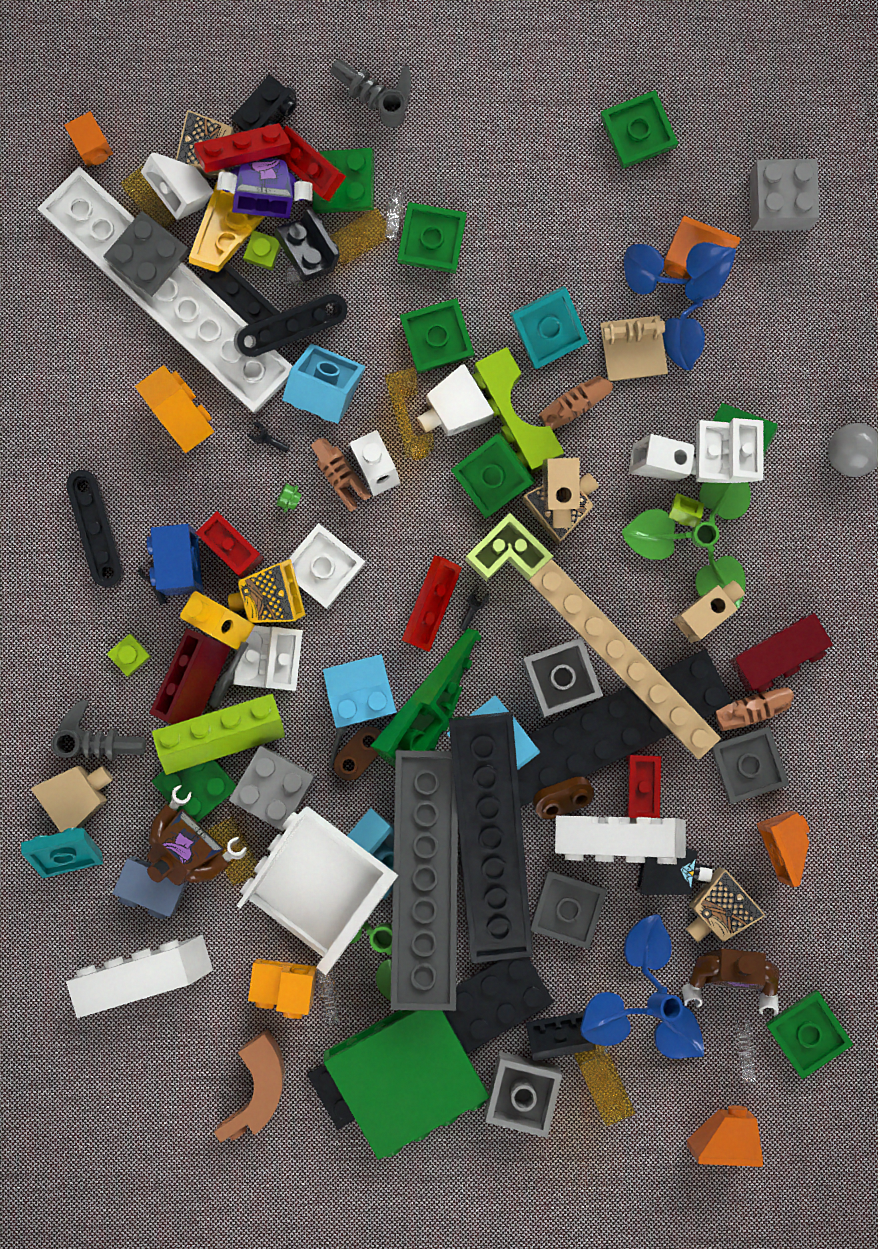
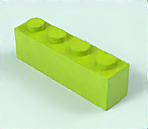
M273 693L152 731L158 757L166 775L285 737Z

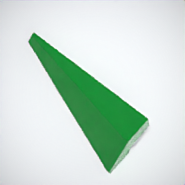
M468 628L372 743L371 747L391 766L395 767L396 750L437 751L435 748L442 731H447L449 726L448 718H452L463 688L459 685L463 672L471 667L472 661L469 659L472 648L475 641H480L482 637L477 630Z

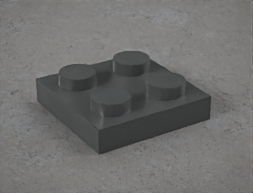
M141 211L103 257L145 293L153 297L187 257L190 250L146 213Z
M770 726L717 742L711 748L729 804L789 786Z
M547 870L531 921V931L589 950L607 889Z

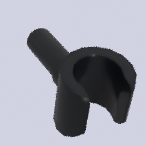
M258 422L253 423L256 428L261 430V434L257 437L247 433L248 437L255 444H263L265 442L285 453L288 452L289 446L269 435L262 424Z
M139 567L138 573L140 577L150 584L160 606L167 603L164 594L157 591L156 586L151 585L150 575L145 576L143 569Z
M476 588L468 596L469 608L459 627L464 631L467 630L477 610L483 608L489 601V594L484 597L482 602L476 599L475 594L479 588Z

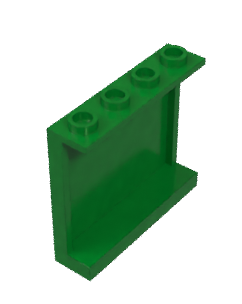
M398 1010L324 1051V1064L378 1160L385 1156L392 1157L398 1154L406 1144L425 1139L431 1130L440 1125L448 1126L458 1118V1115L467 1110H477L484 1105L485 1100L490 1098L485 1083H482L443 1010Z

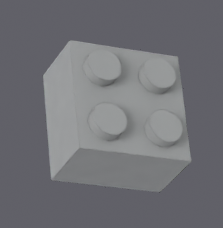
M757 159L749 173L751 231L811 230L820 218L817 159Z
M582 637L521 660L541 717L552 715L603 696Z
M259 746L229 801L279 830L285 831L282 828L283 824L293 812H297L317 775L268 747Z
M498 1051L488 1093L490 1098L487 1099L484 1110L485 1122L548 1138L563 1075L560 1067Z

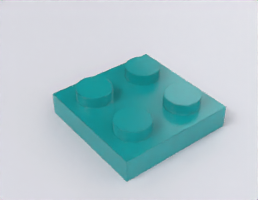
M564 286L509 313L534 369H538L589 343L569 292Z
M68 828L62 833L50 836L39 835L32 838V840L21 842L22 855L42 878L103 864L101 850L84 828Z

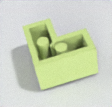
M509 513L466 556L465 561L486 582L507 561L529 580L554 556Z

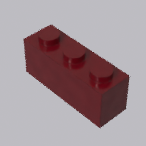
M813 613L732 657L729 661L746 691L756 689L758 693H761L775 685L773 682L774 678L782 674L784 678H787L800 671L799 664L809 659L813 663L827 655L825 650L833 646V643L816 614Z
M186 628L149 714L170 724L202 716L231 647Z

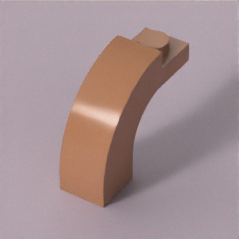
M268 1028L244 1044L238 1052L252 1074L254 1092L251 1100L245 1106L217 1125L214 1134L220 1143L227 1138L233 1141L247 1131L246 1125L249 1126L254 1135L258 1133L271 1119L280 1101L285 1083V1065L279 1045Z

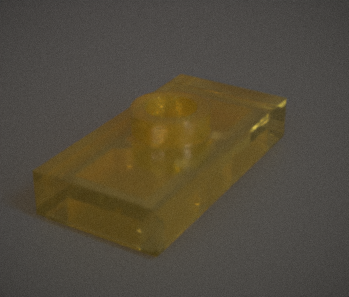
M142 165L122 181L120 186L141 211L166 229L176 219L142 175Z
M375 208L329 237L337 244L340 253L338 261L344 266L387 240L393 234L379 210Z
M234 816L206 830L225 849L222 854L228 851V842L235 837H238L240 841L231 848L233 852H240L246 847L245 856L237 860L231 859L229 861L230 865L224 869L233 886L257 874L254 872V869L258 862Z

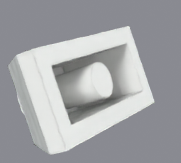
M158 153L150 154L141 170L142 175L176 220H180L203 209L214 192L209 186L208 181L203 178L196 167Z

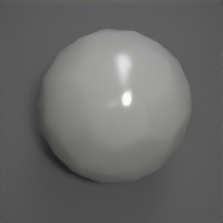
M864 423L845 424L838 429L830 438L828 445V457L832 466L839 473L849 477L865 476L878 466V433L876 430Z

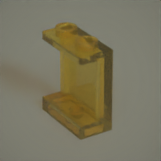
M415 368L384 375L388 399L405 458L412 457V460H419L430 455L429 452L434 450L433 433L420 436L414 435L404 397L418 394V378Z
M595 1044V1050L574 1053V1056L604 1124L610 1126L636 1113L605 1046Z

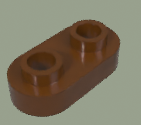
M372 726L363 727L356 732L334 760V770L341 779L351 781L359 778L379 754L372 747L364 746L363 739L370 735L376 740L381 731ZM351 759L354 761L355 767L352 771L344 769L343 764L345 760Z
M574 777L538 791L533 798V806L540 818L553 819L556 816H562L590 804L594 798V789L588 779Z

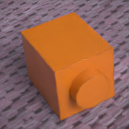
M91 111L64 124L87 168L91 165L104 163L109 156L114 154Z

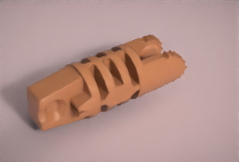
M596 376L585 383L578 384L561 397L555 399L539 413L540 420L544 426H550L552 430L573 421L611 393L614 387L612 386L613 383L606 378Z
M319 438L311 444L319 459L316 461L317 465L350 512L355 510L358 505L348 491V487L352 485L357 494L365 501L371 497L370 492L337 446L333 448L326 438Z
M784 687L769 692L763 691L759 694L736 700L715 712L721 731L746 727L759 721L773 718L776 714L782 713L787 709L789 710L792 704L791 701H793L794 691Z

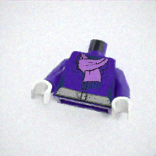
M269 157L244 163L241 166H235L230 172H219L216 190L222 189L225 192L234 194L233 213L290 219L293 199L294 201L304 199L312 201L313 184L307 181H298L292 173L288 172L285 161Z

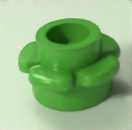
M287 483L284 485L276 502L277 506L283 508V512H287L289 508L292 510L296 508L302 495L297 492V485L294 487Z

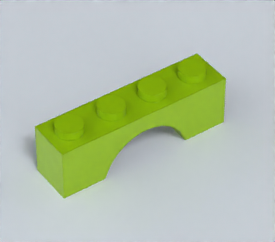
M508 347L476 362L474 365L475 373L472 374V377L480 391L484 389L489 398L487 402L494 412L493 417L498 416L503 424L500 427L503 437L508 444L513 443L517 450L515 454L530 475L543 469V460L562 458L564 451L551 427H538L524 422L517 416L512 407L511 391L519 382L521 371Z

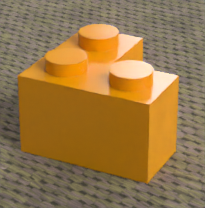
M162 365L134 386L185 454L215 432L208 423L212 420V417L202 404L198 407L194 405L191 400L196 397L176 370L170 373Z
M256 959L252 967L248 1001L256 1002L255 1006L263 1009H273L274 1005H277L276 1011L283 1012L284 1017L301 1019L302 1015L309 1014L313 1005L317 966Z

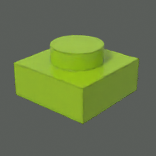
M253 230L243 259L247 263L273 271L281 245L275 237Z
M676 493L668 517L681 525L695 527L702 519L704 503Z
M133 634L127 635L107 653L127 677H130L152 658Z

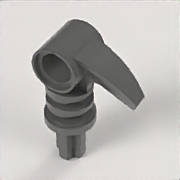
M341 59L333 63L330 73L349 88L348 95L354 99L360 96L359 101L362 104L368 102L370 110L377 108L381 122L387 127L395 128L404 122L411 96V73L409 66L402 67L397 88L388 89L383 84L377 86L378 80L375 78L369 80L370 73L365 69L358 72ZM390 105L399 107L395 112H389L385 108Z
M85 699L80 700L68 711L51 741L53 752L61 758H74L81 754H84L86 758H91L95 754L97 759H101L103 754H106L108 760L115 761L117 754L143 755L146 751V740L144 737L118 736L117 730H109L107 736H104L103 731H98L96 735L92 731H83L80 728V722L89 705V701ZM68 735L72 736L75 740V747L71 752H67L63 748V740Z

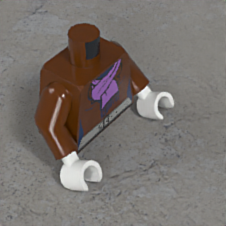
M182 785L174 788L172 801L170 804L166 803L151 824L148 842L152 848L148 852L147 858L153 864L148 867L147 873L157 883L166 877L174 885L178 886L187 881L190 883L212 881L230 865L229 861L231 859H241L246 854V847L237 853L231 850L240 841L238 837L232 838L228 842V851L222 854L225 849L184 809L179 812L177 811L179 806L186 805L191 798V792L185 800L176 798V792L179 791Z
M717 949L703 953V956H700L695 963L689 984L682 987L684 1005L687 1006L688 1001L695 999L696 1007H700L703 1004L701 988L704 985L762 991L763 993L759 996L760 1014H763V1009L772 1008L776 1016L778 1014L779 969L774 963L766 961V953L734 949Z

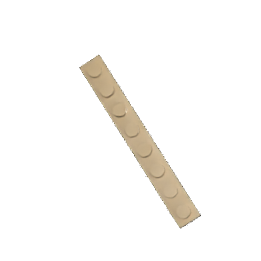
M552 559L545 563L528 580L695 758L701 759L721 739Z

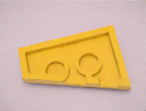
M216 182L214 192L211 195L189 255V263L219 272L266 216L233 213L234 194L225 192L222 189L216 190Z

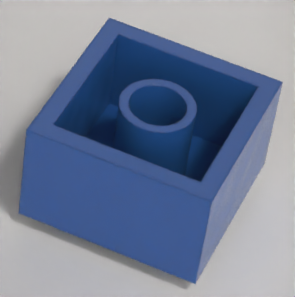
M189 524L151 527V536L147 537V550L149 555H153L154 567H150L149 570L151 585L156 586V590L166 596L192 594L194 591L203 592L199 538L195 533L196 530Z

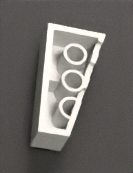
M556 816L555 853L565 854V860L583 861L584 854L595 855V861L614 862V856H626V862L645 863V857H657V864H677V858H686V820L648 817Z
M203 935L179 943L178 939L159 945L160 949L154 951L146 948L132 953V958L123 960L122 956L103 962L104 967L96 969L95 965H90L77 970V976L66 981L76 1017L80 1018L181 988L212 972L213 968Z

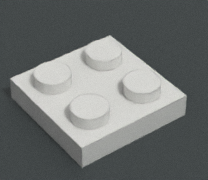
M319 523L289 558L292 561L298 586L326 609L332 605L366 564L361 557Z

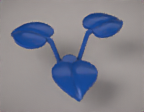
M711 242L694 245L689 251L686 260V269L692 278L682 279L660 276L664 268V259L657 249L647 244L631 245L626 249L624 255V271L627 283L634 292L641 295L649 294L655 290L657 281L660 283L686 285L685 294L694 304L682 312L680 319H668L662 336L664 348L671 360L685 370H692L695 362L702 354L705 334L697 320L687 319V317L696 308L702 307L704 300L713 299L718 296L731 271L736 249Z
M649 915L638 921L630 929L624 942V955L628 964L634 967L642 966V973L658 989V992L653 993L649 997L646 1008H628L625 1010L624 1002L619 995L611 992L598 993L586 1006L580 1027L581 1035L587 1041L596 1045H616L626 1039L630 1033L631 1025L626 1017L627 1015H652L662 1020L654 1031L655 1045L662 1055L671 1059L703 1057V1038L694 1014L690 1009L683 1006L679 997L667 994V987L662 986L649 972V969L658 970L664 967L669 961L672 952L671 940L660 915Z

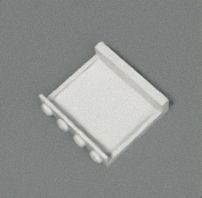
M306 806L298 815L293 812L282 826L286 830L283 836L278 834L268 847V850L272 853L269 857L264 856L254 869V872L257 873L255 879L250 877L240 890L243 897L237 907L241 909L248 900L257 905L319 953L323 958L316 968L327 975L399 875Z

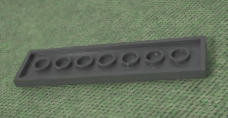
M396 750L393 872L399 876L393 883L391 1010L456 1011L458 813L451 751Z

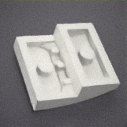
M733 418L730 423L699 420L696 425V482L741 483L763 480V421Z
M255 625L246 640L249 645L233 672L234 679L232 685L296 691L303 630Z

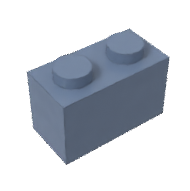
M134 856L127 858L112 894L119 896V902L124 905L136 908L138 904L148 908L147 913L156 918L165 919L166 916L172 917L175 915L189 882L187 881L178 886L174 885L167 877L161 882H154L147 873L148 867L152 865L151 863Z

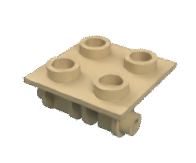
M660 315L600 323L607 376L610 382L668 374L662 333L665 332V324L663 320L660 321Z

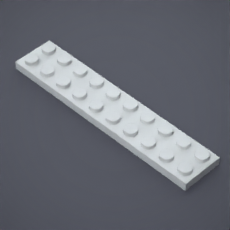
M80 166L37 208L46 219L251 412L256 414L287 382L289 372L293 366L275 349L256 357H246L237 352L234 346L235 333L241 327L248 324L182 262L153 297H150L104 259V254L135 218ZM248 335L245 337L244 343L247 347H250L253 340Z

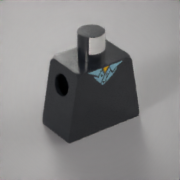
M686 847V858H677V864H657V857H645V863H640L636 891L643 895H691L693 882L710 884L712 866L696 863L697 851Z

